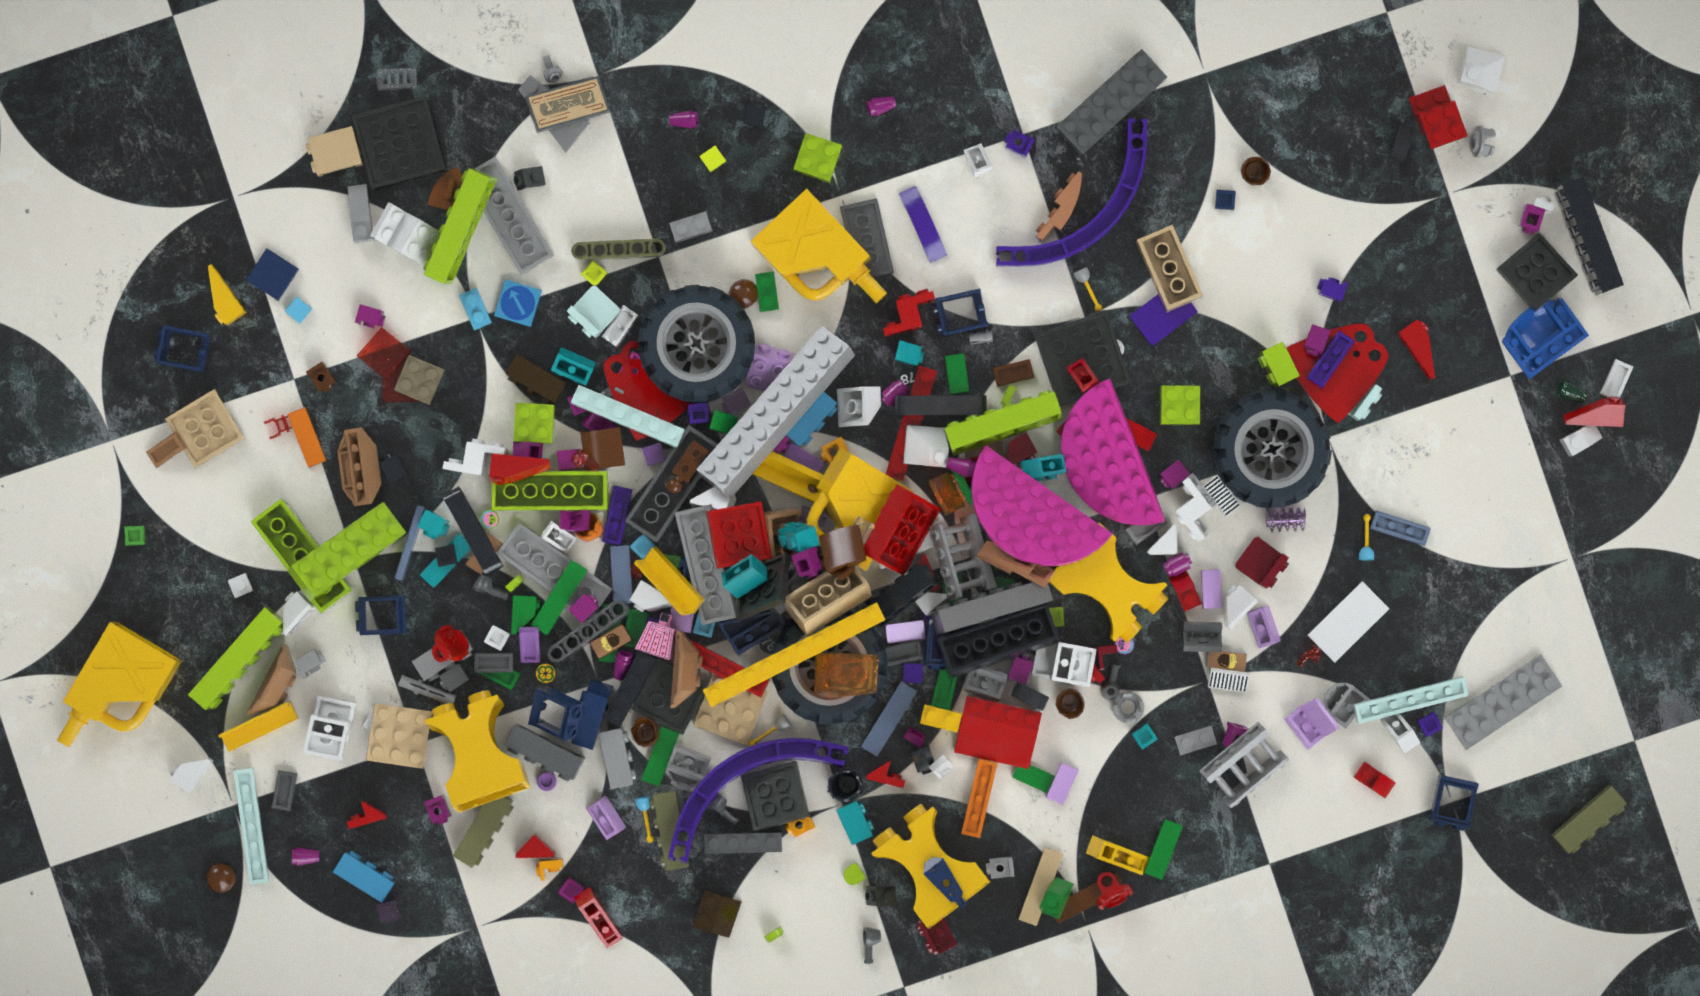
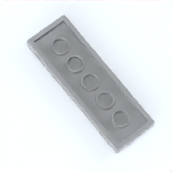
M493 157L475 168L498 178L484 213L520 274L523 275L553 257L554 254L497 158Z
M712 504L675 513L692 586L705 599L698 608L702 625L736 618L737 606L734 595L727 591L722 584L721 573L728 568L716 569L706 516V511L713 510Z
M518 522L497 552L499 556L550 592H552L571 561L569 557L520 522ZM587 571L567 604L572 606L586 593L588 596L592 594L599 601L597 605L600 608L613 589ZM598 609L588 619L593 617Z
M1539 654L1446 716L1445 720L1465 750H1467L1561 688L1562 685L1543 656Z

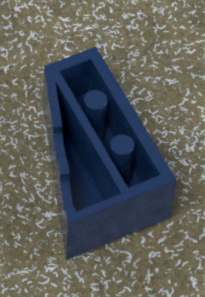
M769 610L741 621L733 618L717 622L738 656L787 626L781 615Z
M592 679L587 690L582 691L579 700L583 702L582 715L577 727L578 732L575 739L571 740V744L593 750L614 686Z

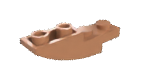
M1078 172L1076 175L1072 173L1066 180L1068 183L1064 190L1060 188L1054 195L1056 198L1054 203L1059 208L1056 209L1054 207L1048 215L1049 221L1046 224L1042 222L1036 229L1038 233L1036 238L1041 242L1053 227L1060 232L1069 219L1079 196L1081 172Z
M986 541L977 555L981 560L1010 575L1012 572H1015L1046 588L1055 573V570L1048 566H1040V564L1023 562L1016 559L990 541Z

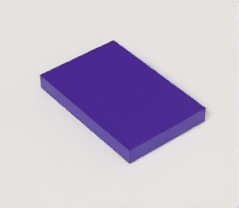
M1157 294L1129 315V317L1149 344L1153 346L1198 311L1190 302L1166 313L1159 294Z

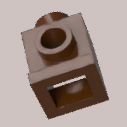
M320 362L306 371L319 392L324 391L326 393L334 388L333 384L336 383V380L324 362ZM319 375H324L325 380L320 382L318 380Z

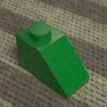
M715 410L710 430L728 434L738 422V417Z
M513 596L511 634H517L519 627H525L537 616V612L541 609V601L537 600V596Z
M1056 877L1046 890L1039 907L1041 912L1060 919L1074 884Z

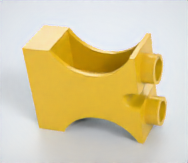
M1112 534L1107 542L1091 555L1071 564L1057 566L1049 583L1062 595L1081 593L1098 601L1107 612L1110 620V639L1116 642L1121 637L1128 643L1143 627L1136 621L1137 617L1131 612V607L1134 604H1138L1142 609H1147L1154 615L1168 600V597L1162 592L1167 584L1165 582L1146 584L1131 578L1118 562L1115 550L1116 537Z
M488 690L468 697L470 703L467 705L469 715L465 719H462L453 703H448L432 710L433 717L424 720L425 724L432 731L443 734L450 739L453 745L455 766L445 786L451 805L458 813L531 788L524 765L519 759L512 758L500 751L496 743L495 723L505 705L498 695L491 696V692Z
M920 804L903 817L908 824V829L911 831V838L903 840L890 827L873 840L878 849L871 854L875 858L896 860L907 868L916 886V901L913 910L925 926L930 929L959 906L956 902H950L923 874L925 862L932 857L943 858L963 891L962 898L964 901H967L988 885L990 880L977 863L955 860L941 849L934 829L937 810L932 807L927 811ZM945 879L943 881V886L948 887L950 885V881Z

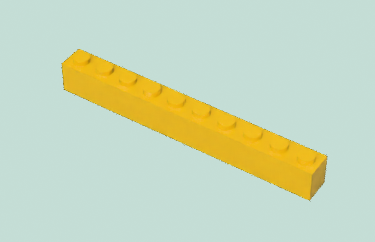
M875 603L703 689V692L710 706L713 707L884 621L885 618L878 604Z

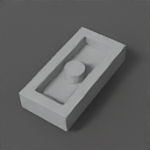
M1212 726L1174 737L1180 755L1217 744Z

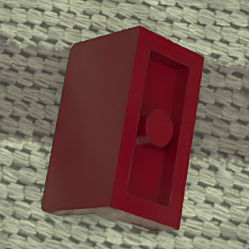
M1117 645L1095 647L1097 649L1098 670H1104L1102 654L1118 653Z

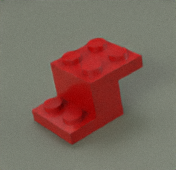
M1445 85L1408 98L1420 133H1425L1431 150L1468 137L1455 100H1450Z
M928 289L917 291L916 296L910 297V294L899 296L895 304L901 324H898L897 321L887 323L886 328H883L884 337L887 338L922 328L917 305L934 301L933 291L929 292Z

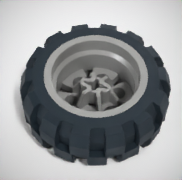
M699 284L685 285V287L671 290L662 295L654 305H651L645 314L638 336L639 357L650 380L670 397L691 403L710 402L732 392L742 383V380L749 372L755 352L754 329L744 308L735 298H732L724 291L712 286H699ZM705 315L712 318L707 328L703 326ZM681 318L687 326L685 330L676 324ZM692 321L700 323V328L697 331H692L689 328ZM714 328L718 331V335L716 338L711 339L707 336V331ZM678 332L685 335L684 341L680 343L674 340V335ZM691 337H693L697 341H702L700 345L703 351H701L697 347H692L693 340ZM727 337V345L716 344V340ZM666 344L678 345V349L667 352ZM711 348H718L720 355L715 358L711 357L709 354ZM684 351L687 353V359L682 362L678 361L676 358L678 352ZM709 359L717 365L713 370H711L707 363ZM695 360H704V367L702 369L695 368ZM687 362H691L689 373L682 371Z
M1260 392L1247 396L1235 403L1218 424L1212 448L1213 462H1215L1217 474L1224 486L1243 502L1261 508H1283L1307 498L1319 487L1325 478L1326 470L1331 461L1332 450H1330L1329 440L1331 437L1327 425L1323 423L1319 416L1320 413L1311 404H1307L1300 397L1288 392ZM1270 419L1277 420L1275 431H1271ZM1261 427L1267 430L1265 438L1258 436V429ZM1279 429L1286 432L1284 440H1280L1277 437ZM1248 431L1256 437L1255 441L1245 436ZM1297 434L1300 442L1289 444L1288 440ZM1249 443H1253L1256 446V452L1253 454L1247 452L1246 447ZM1270 444L1272 447L1279 446V448H1277V450L1274 451L1275 455H1273L1272 453L1264 454V452H1266L1270 448ZM1287 447L1294 449V456L1291 458L1285 455ZM1253 456L1254 460L1246 465L1243 458ZM1258 460L1264 463L1262 471H1257L1254 467L1255 462ZM1287 460L1297 464L1294 471L1286 464ZM1276 462L1283 465L1281 473L1274 471L1273 467ZM1267 469L1271 471L1272 480L1265 479Z
M847 611L808 636L793 619L781 631L771 655L855 613ZM873 626L847 639L848 643L842 650L838 649L839 644H837L833 651L825 650L819 653L816 660H805L810 662V667L799 668V664L773 676L772 682L783 703L798 716L818 724L832 725L845 723L867 711L877 701L884 688L888 668L886 649L881 637ZM843 651H849L852 654L850 661L845 662L841 659ZM824 657L829 662H834L835 665L832 666L834 674L829 669L825 670L826 662ZM860 662V670L848 668V664ZM809 669H815L818 672L816 679L811 680L807 677ZM843 670H848L851 673V678L848 681L840 678V673ZM826 679H831L834 682V687L831 690H826L823 687V682ZM818 680L821 684L817 693H815L810 688ZM839 681L847 689V691L841 694L836 684Z

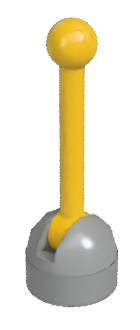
M1085 267L1074 272L1076 280L1085 284L1095 304V310L1100 312L1102 306L1098 304L1088 283L1090 277L1088 268Z
M782 714L776 719L773 728L756 739L749 740L748 745L750 747L756 745L758 741L777 729L780 731L789 729L791 727L790 722Z

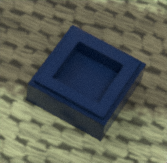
M1216 190L1215 209L1234 211L1236 191Z

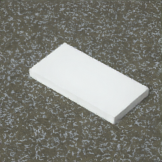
M1362 581L1307 636L1335 663L1389 608Z

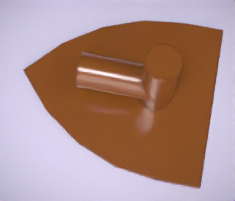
M458 167L445 173L434 185L428 201L429 206L448 210L450 206L453 207L455 202L454 194L458 188H461L463 183L461 181L463 175Z

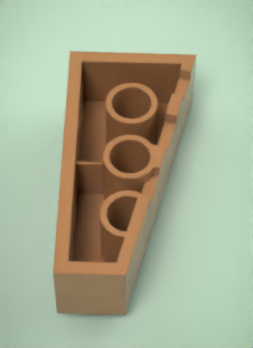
M789 507L764 512L772 558L785 552L790 556L797 553L780 545L778 529L783 528L786 523L799 522L802 509Z

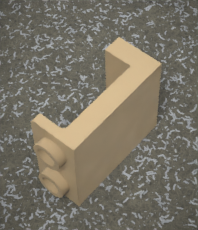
M352 126L307 138L309 142L306 143L307 152L309 155L312 154L313 157L311 167L313 173H317L319 177L330 172L364 165L356 133Z

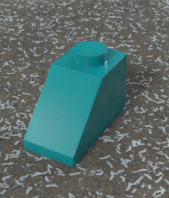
M899 341L895 361L917 366L918 362L922 363L924 352L921 351L922 347Z

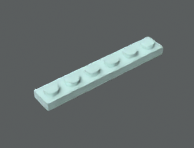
M578 385L571 401L573 405L675 448L678 447L685 431L683 428Z
M1462 676L1353 704L1357 723L1360 724L1469 695L1465 677Z
M254 768L234 770L249 885L267 883L270 881Z

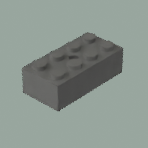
M518 723L514 724L504 744L508 747V752L514 755L520 753L525 756L524 760L532 764L538 762L542 764V769L550 773L553 770L558 772V777L565 781L576 778L586 759Z

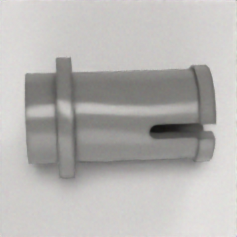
M986 329L983 332L969 333L970 345L993 342L992 330L988 331Z

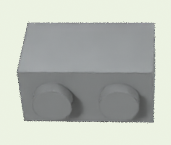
M706 211L669 223L676 243L713 232Z

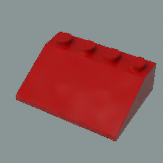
M896 484L886 504L882 507L876 522L872 525L870 533L863 541L865 555L891 570L905 575L929 532V526H932L941 508Z
M966 696L954 753L1029 769L1042 713Z

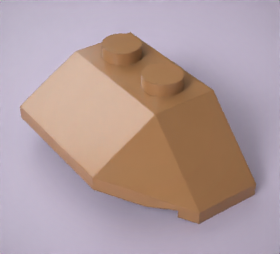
M362 427L344 430V436L337 451L342 489L354 506L372 504L382 484L377 446Z
M676 631L670 708H676L701 685V675H698L699 667L702 668L703 656H700V651L683 631Z
M282 644L247 711L248 714L264 711L285 702L288 696L286 691L289 686H293L297 678L294 676L296 669L288 645Z

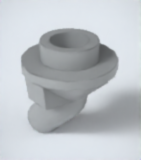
M550 55L542 57L546 70L543 71L545 80L547 82L558 81L562 76V70L559 66L553 67Z

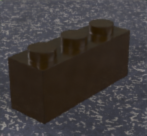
M518 354L505 373L509 376L507 380L516 385L520 382L525 385L524 390L532 395L535 392L542 396L540 399L549 405L551 402L557 403L568 385Z

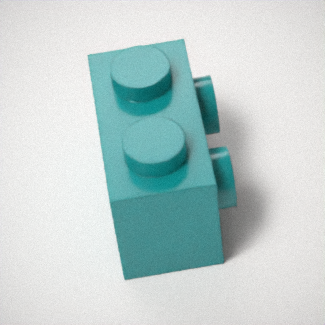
M561 347L551 371L557 375L565 376L575 383L586 386L596 362Z
M1063 454L1021 461L1022 471L1038 482L1044 481V477L1046 480L1056 479L1057 474L1067 473Z
M427 509L417 527L424 530V535L432 539L436 537L441 538L442 535L446 536L451 526L448 525L449 520Z
M789 522L784 524L783 528L778 529V540L783 548L802 552L820 545L815 526L800 522Z
M752 554L721 573L723 587L737 599L768 580L766 566Z
M855 800L836 809L851 845L873 836L872 831L875 829L871 821H866L864 814L867 812L862 802L858 803Z

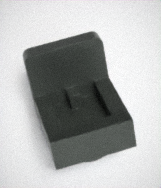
M542 166L523 168L514 172L513 180L518 191L546 185Z
M866 886V905L896 906V886Z

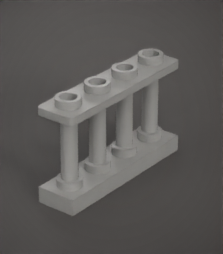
M976 513L959 518L961 523L943 528L942 523L929 526L930 538L934 544L935 555L940 565V573L944 579L949 600L963 597L961 591L979 586L980 592L997 587L991 565L977 557L984 546V541ZM963 531L966 542L949 547L946 535ZM968 549L971 561L954 565L951 554ZM974 568L977 579L959 584L956 573Z
M1259 722L1199 770L1210 784L1215 780L1226 795L1222 800L1229 808L1239 804L1245 796L1252 793L1257 786L1269 779L1275 771L1282 768L1289 761V758L1281 750L1275 752L1265 738L1269 733ZM1258 743L1270 757L1262 765L1250 751ZM1243 756L1246 757L1255 769L1248 777L1236 765V762ZM1228 768L1231 769L1241 782L1233 789L1221 777V774Z

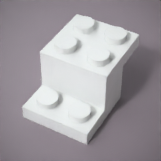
M389 202L370 234L371 237L422 266L425 265L427 259L431 258L433 254L431 248L435 241L438 242L440 237L437 229Z
M472 439V442L466 443L463 464L461 460L449 458V462L444 461L443 469L484 476L488 454L507 455L508 449L504 448L502 443L491 442V445H485L483 440Z
M1192 473L1183 481V488L1188 495L1192 494L1193 497L1176 510L1178 513L1176 517L1182 524L1185 523L1187 525L1190 536L1194 540L1197 538L1200 542L1208 535L1209 531L1199 517L1213 508L1216 502L1194 473Z
M1058 642L1057 644L1036 650L1031 676L1090 687L1097 649Z
M318 696L314 715L310 717L303 753L342 761L345 743L349 741L356 703Z

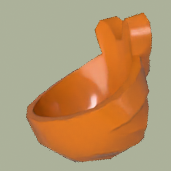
M590 513L589 530L574 532L580 540L586 542L598 539L603 532L601 520L595 514Z

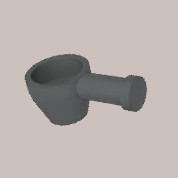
M480 575L472 588L477 592L487 595L491 594L505 601L509 594V591L492 587V578L485 575Z
M1110 665L1109 680L1101 686V695L1106 700H1114L1120 694V688L1116 684L1118 669H1120L1119 665ZM1109 688L1114 689V693L1112 695H1109L1107 693V690Z
M717 794L708 807L728 820L732 826H735L739 818L725 809L727 800L720 794Z
M864 927V963L872 964V946L881 942V932L874 928Z

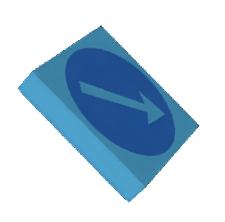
M505 279L494 316L531 327L542 290Z

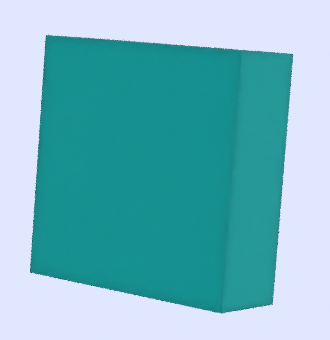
M1148 723L1131 733L1142 750L1158 740Z

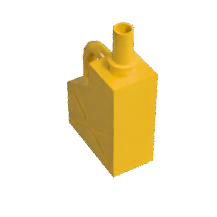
M808 189L802 192L750 241L752 246L780 276L805 299L813 301L822 300L831 295L839 286H843L849 279L853 282V285L858 284L875 303H878L887 294L869 273L871 269L866 267V263L871 260L870 255ZM826 269L833 275L819 289L809 288L798 277V275Z
M840 448L816 487L819 496L809 511L807 524L815 526L820 543L819 536L825 533L820 530L818 520L826 507L835 524L833 530L857 524L860 528L862 541H864L896 484L912 493L914 491ZM867 556L866 561L857 564L858 567L867 571L873 559Z
M110 622L63 700V703L69 705L72 709L68 712L70 717L57 741L67 747H71L84 724L88 725L90 719L95 722L100 721L120 732L132 731L138 728L147 717L155 701L160 700L182 660L122 624ZM142 701L134 716L128 720H120L107 713L113 702Z

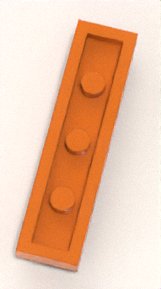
M978 759L961 834L980 838L998 763Z

